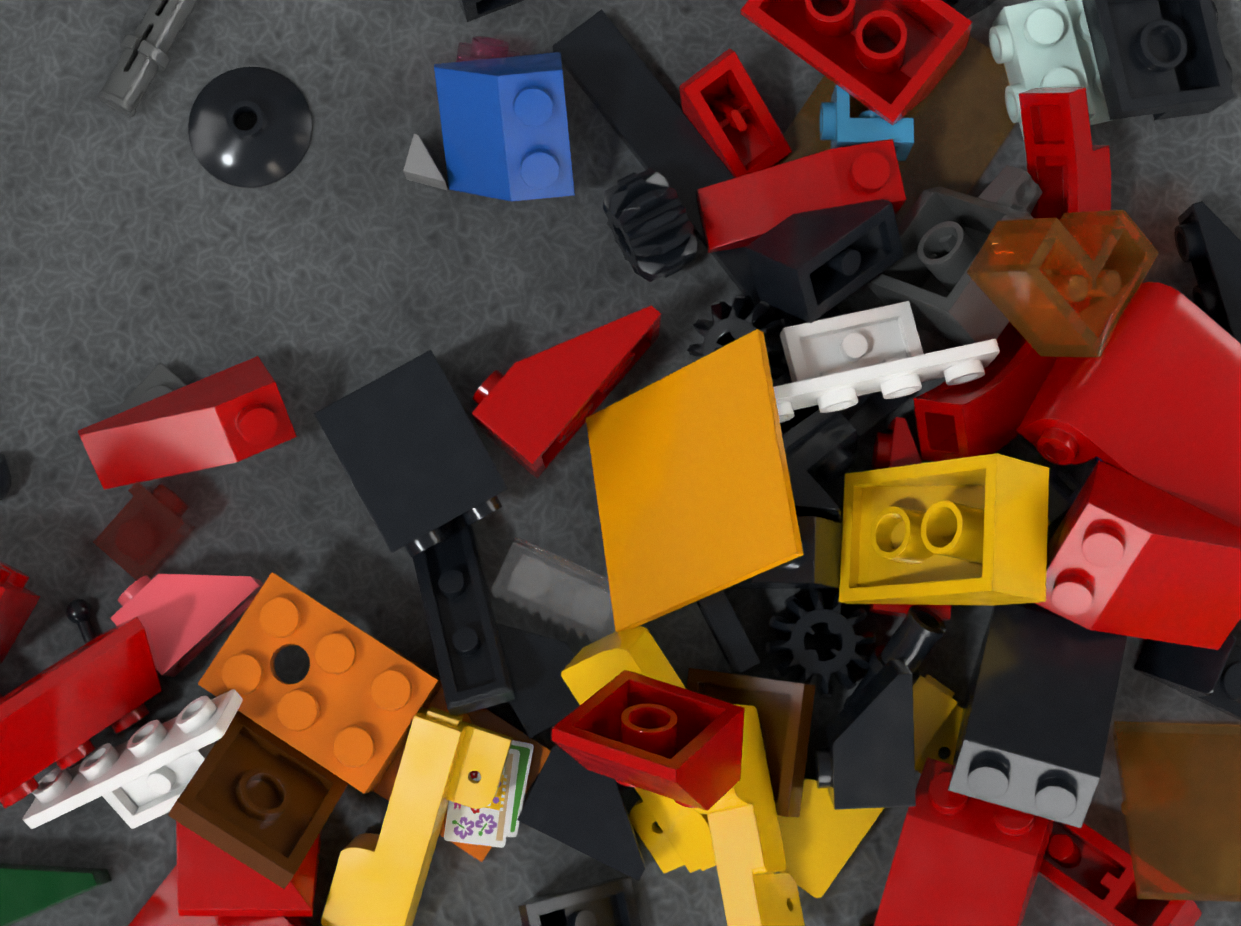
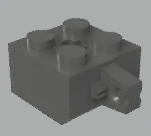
M1006 165L978 198L941 186L923 190L898 226L904 256L867 282L866 285L886 306L909 301L915 324L918 328L962 345L998 339L1059 251L1053 241L1030 215L1043 193L1041 188L1032 180L1031 175L1026 170Z

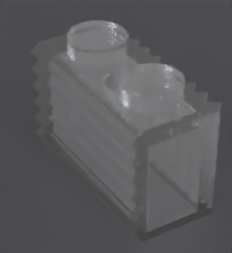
M516 536L491 588L493 596L498 603L505 600L510 608L517 606L521 613L529 611L532 618L541 616L544 624L553 621L556 629L564 626L567 634L576 631L579 639L588 636L590 644L615 632L607 577Z

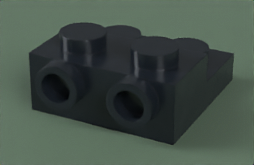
M1082 0L1110 120L1153 114L1154 120L1210 113L1234 97L1232 69L1224 56L1217 28L1218 12L1212 0Z

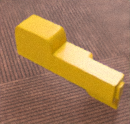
M643 626L614 632L583 647L561 672L562 679L580 705L624 670L686 689L649 630ZM634 787L641 799L635 803L630 811L629 817L632 826L663 873L684 865L690 873L699 869L704 871L716 866L707 814H701L693 808L681 806L671 798Z
M926 674L925 677L920 675L913 685L915 770L920 774L927 757L953 765L963 708L958 706V702L952 698L955 693L929 674ZM941 747L949 749L950 754L948 758L941 759L939 757L938 751ZM804 778L800 817L777 815L787 864L786 871L780 873H789L794 878L795 884L814 898H821L884 808L835 810L828 793V788L818 789L816 780Z
M734 704L745 708L741 779L708 811L693 808L698 813L707 814L727 926H805L799 892L794 878L789 873H777L786 871L787 864L758 712L755 706Z
M434 707L430 709L422 708L415 714L380 835L372 833L359 834L341 851L321 918L322 926H413L449 801L474 809L488 806L497 794L513 738L462 721L463 717L453 716L449 712ZM478 771L481 775V780H473L470 772Z

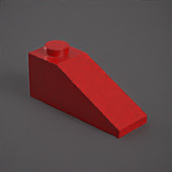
M893 139L825 150L700 188L696 191L708 253L746 247L792 214L884 199L892 202L894 214L896 215L906 201Z
M258 356L78 430L104 490L236 463L297 437L276 382Z
M1053 821L1052 833L1038 874L1107 926H1194L1202 915L1201 910L1190 895L1083 823L1082 828H1077Z

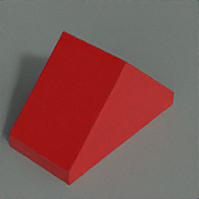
M729 48L679 86L683 113L735 178L772 167L792 152L734 50Z

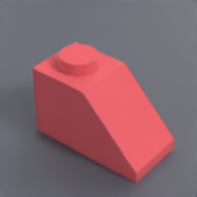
M157 574L151 580L148 575H145L131 584L121 594L118 602L123 607L110 619L118 626L138 617L145 628L155 668L162 676L175 677L248 609L264 583L251 576Z

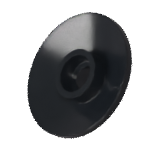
M242 67L217 76L202 89L190 112L188 134L196 158L212 176L232 186L256 188L281 180L299 165L310 144L312 118L305 97L288 78L266 68ZM252 112L257 115V122L250 130L236 128V121L241 114Z

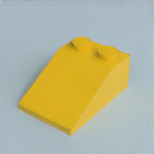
M995 453L845 474L839 602L846 604L984 606L1046 602L1049 467Z

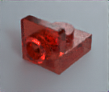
M136 481L128 490L133 495L132 499L93 543L135 580L145 575H148L151 579L196 527L182 516L189 509V505L171 489L160 482L152 490L149 486Z

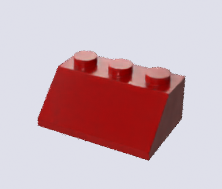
M748 0L740 10L742 16L892 126L932 92L966 49L972 27V21L943 0Z
M138 617L99 634L0 698V803L4 809L36 790L40 785L34 776L54 762L62 771L96 749L90 738L111 725L117 734L149 713L144 702L162 690L146 631Z

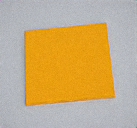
M756 329L586 418L615 632L636 628L804 555L763 331Z

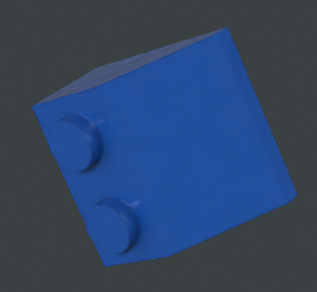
M561 52L434 64L449 190L506 201L575 195Z

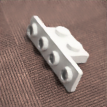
M909 301L817 320L812 323L808 322L785 327L781 331L780 338L792 383L774 386L780 423L788 421L795 416L793 410L815 405L819 406L821 413L843 410L856 405L859 402L857 396L882 391L884 399L907 396L922 389L921 382L945 377L947 385H958L976 380L985 375L984 368L988 367L1000 353L997 339L924 354Z
M235 689L213 699H210L208 696H201L188 704L177 717L162 724L159 720L150 721L137 730L128 741L116 747H113L110 743L104 744L90 753L81 764L69 770L64 769L61 771L59 767L53 769L38 782L40 786L32 792L36 798L22 820L31 829H34L101 796L131 829L170 812L215 745L214 742L224 736L243 698Z

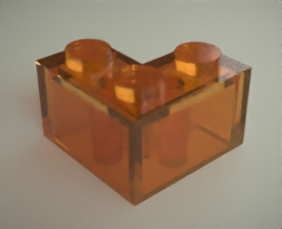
M1125 210L1064 213L1060 221L1057 218L997 221L968 269L967 274L1040 356L1100 357L1125 309L1141 286L1159 252Z

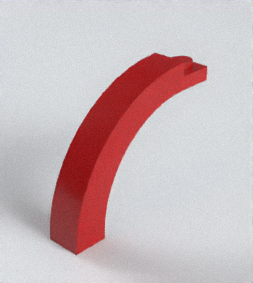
M1086 87L1034 88L1019 93L1027 172L1043 192L1030 215L1053 241L1059 251L998 337L997 343L1000 353L988 367L984 368L985 375L976 380L958 385H947L945 380L937 387L913 398L922 460L936 462L995 454L1019 434L1017 429L1078 320L1093 311L1102 279L1108 246L1112 178L1109 145H1092Z

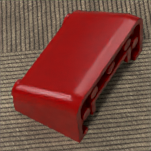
M1159 282L1139 284L1078 320L1017 432L1033 444L1041 456L1054 464H1080L1098 457L1106 464L1241 528V343L1184 294L1173 287Z

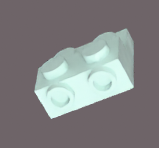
M1034 0L1003 7L993 22V27L990 28L989 43L995 62L997 64L1003 63L1009 84L1005 89L1007 112L1013 123L1019 122L1023 140L1024 133L1019 93L1034 88L1086 87L1090 125L1111 121L1082 0Z

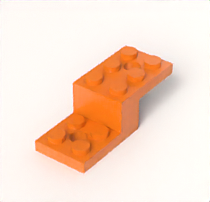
M271 572L198 682L199 686L216 697L235 689L243 698L237 711L362 793L374 791L388 801L391 797L414 715L422 708L430 709L431 707L449 712L441 679L395 648L378 641L273 572ZM290 645L302 647L307 652L310 660V668L307 675L295 684L283 682L275 671V658L283 648ZM487 708L459 715L463 717L462 721L512 737L515 741L533 744L534 749L525 791L526 795L541 772L551 750L533 738L530 739L527 734ZM447 810L439 834L444 837ZM450 841L480 862L484 861L492 846Z

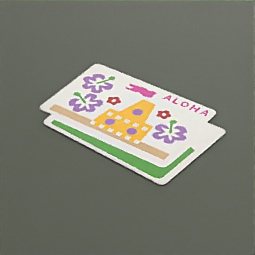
M512 740L497 794L488 806L474 809L449 801L444 840L502 848L505 846L506 837L517 836L520 822L517 819L523 807L534 749L533 744ZM478 771L470 772L473 780H481V775Z

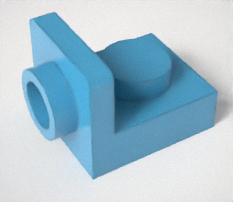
M836 84L831 102H821L819 118L820 140H831V149L893 139L897 160L906 161L914 144V118H901L893 126L872 110L860 113L859 118H850L849 93Z

